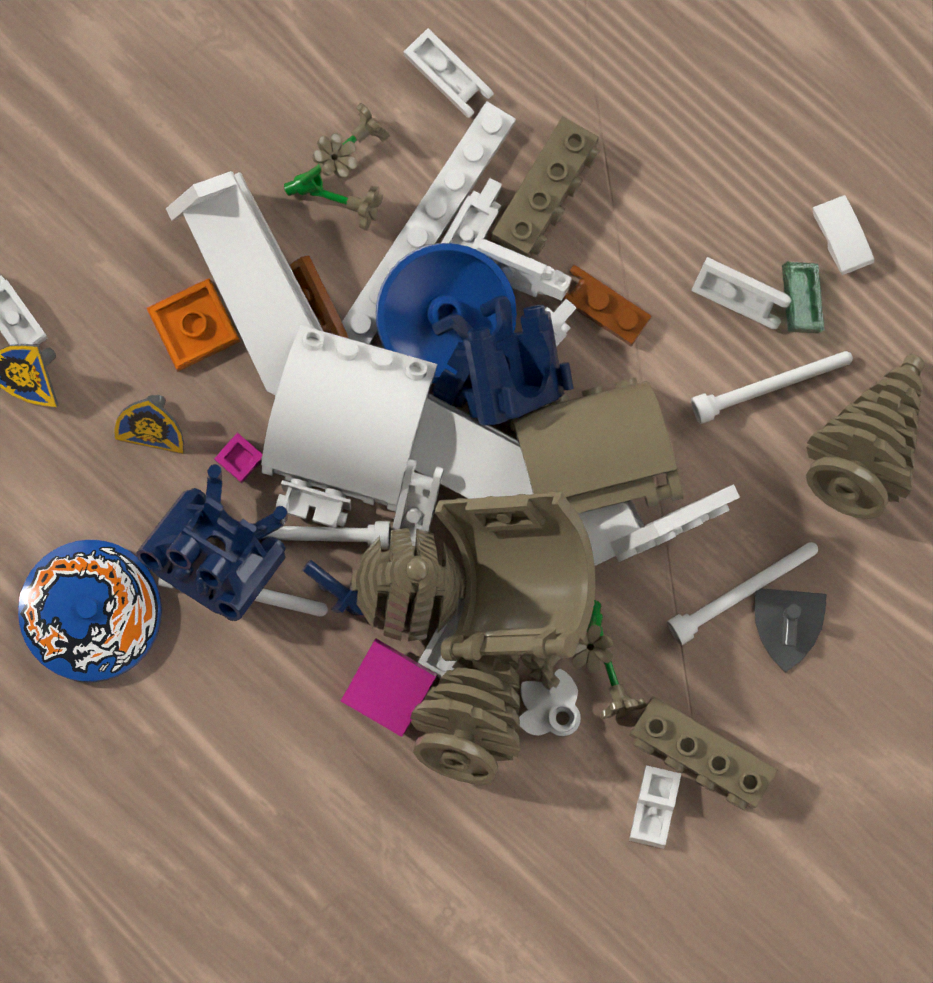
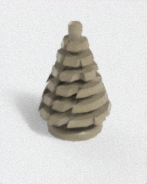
M907 355L901 367H894L884 375L885 378L872 385L858 399L843 409L838 416L835 415L827 422L823 429L817 430L807 442L809 444L806 447L808 457L815 460L806 474L807 484L815 496L842 514L862 519L876 518L881 516L888 502H899V496L906 499L911 492L915 461L914 453L917 442L916 434L919 423L917 415H919L921 401L919 397L922 392V381L919 375L925 366L923 359L918 355Z
M409 528L391 530L390 549L382 554L379 536L360 557V569H353L351 579L352 591H358L357 605L371 627L373 628L376 616L384 622L383 636L401 641L403 630L408 629V642L426 639L429 623L435 620L437 616L438 634L457 612L458 599L464 600L466 589L465 578L460 577V564L445 541L441 564L437 558L434 534L417 528L415 546H412Z
M519 654L482 655L479 660L469 661L465 660L464 657H460L452 666L454 669L446 671L441 677L438 686L432 687L427 693L425 700L418 704L411 713L410 719H413L411 721L416 730L426 733L417 739L413 751L421 763L429 769L457 781L471 784H488L494 781L498 770V763L496 761L513 760V756L518 757L520 752L518 736L520 719L517 713L520 709V699L517 691L520 688V678L516 670L519 668Z

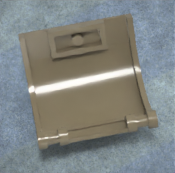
M630 378L617 382V388L604 392L602 386L582 391L583 397L569 400L568 395H563L558 400L549 403L548 406L540 407L518 418L509 419L511 433L515 432L522 452L532 493L562 492L578 514L645 497L648 508L659 505V501L671 498L672 501L683 499V491L670 438L660 406L648 381L637 383L636 378ZM665 473L667 484L655 487L653 476Z
M548 492L542 494L487 496L470 499L457 498L455 500L438 501L434 513L452 533L458 544L463 559L466 579L463 612L456 632L441 644L442 658L445 661H458L460 657H464L465 660L469 661L479 660L482 655L534 654L537 658H550L552 654H557L560 658L573 657L578 642L584 641L593 611L595 565L586 528L580 516L563 493Z

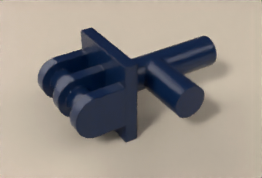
M311 559L305 564L302 571L319 584L320 590L330 592L338 598V601L331 609L333 612L343 613L346 610L352 615H363L357 605L358 591H352L351 583L348 587H345Z

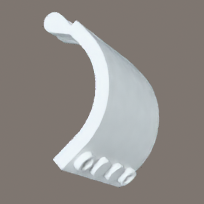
M300 325L289 352L273 403L263 449L262 473L273 476L274 473L286 476L285 480L290 482L292 479H300L312 484V486L323 489H335L345 493L347 496L361 499L363 503L374 505L376 502L386 505L387 510L396 512L406 466L422 411L436 373L437 364Z

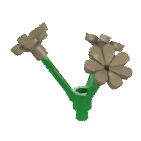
M359 103L356 109L360 112L358 115L360 116L361 124L351 132L352 136L344 143H342V136L338 133H333L330 139L325 135L321 136L317 142L320 150H316L313 154V161L319 164L308 172L296 175L293 181L286 182L284 189L288 196L297 193L300 195L310 193L311 196L323 197L344 204L347 209L358 212L360 217L359 227L368 231L371 220L376 221L378 216V209L375 207L382 203L383 195L379 194L380 187L371 186L368 194L362 199L352 195L348 198L323 190L321 172L326 176L332 175L334 172L338 178H344L349 175V170L357 167V160L350 157V154L356 151L354 144L356 141L360 143L370 134L378 137L382 142L390 137L389 133L377 121L372 119L370 110L364 104Z
M594 600L593 611L584 641L578 642L572 664L576 668H581L586 662L590 672H598L600 670L599 661L602 660L604 662L612 686L609 688L613 701L607 709L601 711V718L607 719L616 715L617 719L628 716V710L642 709L647 704L644 698L632 699L626 697L623 684H619L611 661L613 653L608 649L613 646V640L610 635H604L603 628L601 627L603 615L600 613L602 605L599 601ZM523 654L520 657L526 667L533 669L530 672L533 678L536 680L542 678V684L548 690H551L552 687L557 688L560 680L553 673V667L561 659L557 654H552L550 658H537L530 654Z

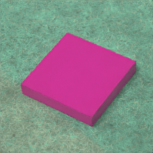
M376 638L340 701L402 737L413 720L410 719L412 711L418 704L423 702L438 674Z

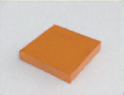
M210 278L147 307V311L177 372L241 342Z

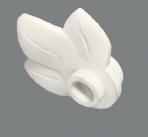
M558 669L555 672L560 683L557 688L552 687L551 690L545 688L542 682H522L521 697L528 711L524 712L519 719L520 727L527 733L539 736L552 732L557 736H568L579 727L581 716L578 708L575 706L578 689L571 676L562 669ZM565 712L569 715V722L566 725L557 723L556 715L558 713Z

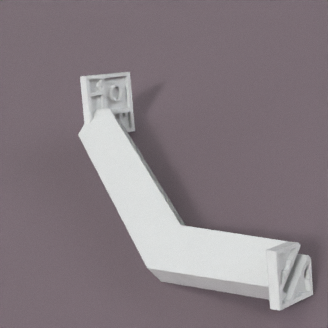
M230 171L193 184L171 203L166 210L171 221L185 217L266 390L276 396L289 352L300 325L323 331L242 174L239 172L234 175ZM428 393L409 459L416 460V471L433 478L436 467L444 468L441 484L468 499L484 498L487 496L499 497L533 494L518 440L490 425H480L478 419L470 417L469 414ZM733 484L647 525H644L632 500L583 512L578 515L589 536L594 565H598L615 556L618 562L623 561L635 554L660 545L682 532L693 529L703 524V522L729 511L727 503L740 498Z

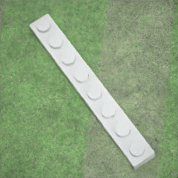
M486 101L343 319L342 324L348 334V339L371 345L378 334L375 313L376 302L385 277L404 256L420 247L436 244L515 125L516 119Z

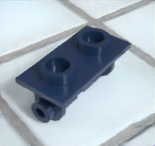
M464 340L463 342H458L455 349L465 346ZM453 352L447 365L457 370L456 375L444 369L432 392L434 393L433 396L447 402L451 406L462 408L466 404L467 398L462 397L461 391L468 389L472 382L467 356H455Z

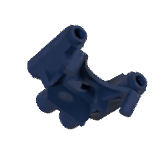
M497 296L480 305V311L484 317H489L496 313L497 325L491 334L488 327L474 329L458 314L448 315L433 323L432 328L436 335L441 336L454 329L464 339L465 346L455 349L454 354L455 356H467L472 387L461 391V395L467 398L470 417L478 418L480 425H493L518 418L558 400L565 394L564 390L574 389L570 363L563 362L559 364L550 311H545L544 305L524 308V315L520 317L522 331L513 333L511 302L506 296Z
M213 464L207 470L206 494L197 488L184 491L136 553L138 560L157 577L212 612L220 614L230 621H237L243 617L286 558L284 553L286 548L277 538L269 537L268 539H263L261 543L258 540L282 528L288 520V513L285 507L277 506L271 515L256 523H249L245 519H242L240 522L233 519L227 514L224 506L221 504L223 483L221 467ZM218 538L222 540L225 544V551L211 544L207 539Z

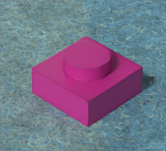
M236 433L214 460L242 484L260 464L263 454L240 434Z

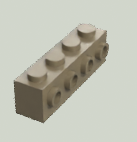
M562 116L493 230L491 242L528 258L532 254L538 256L547 242L548 238L544 234L549 225L556 226L564 214L565 208L561 205L567 195L573 198L583 181L579 177L585 166L591 168L600 153V150L596 148L599 136Z
M654 696L648 702L629 735L635 739L633 745L649 755H652L653 751L658 752L666 757L664 764L679 773H683L686 769L697 775L696 783L711 792H714L717 787L729 794L726 798L729 803L744 811L747 806L752 809L757 807L778 771Z

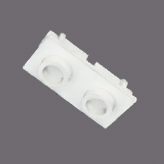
M292 479L291 483L282 480V490L286 492V496L279 494L276 507L283 506L287 509L289 515L306 519L309 507L315 508L313 522L333 528L345 526L348 513H344L342 510H351V500L345 498V493L327 488L325 492L311 489L312 484L300 479Z

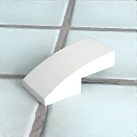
M845 195L813 207V216L828 241V250L842 275L874 263V257Z
M646 765L629 841L664 849L681 773Z

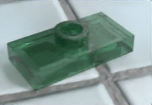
M787 261L782 265L784 293L792 299L789 307L786 308L788 332L819 334L825 330L819 264Z

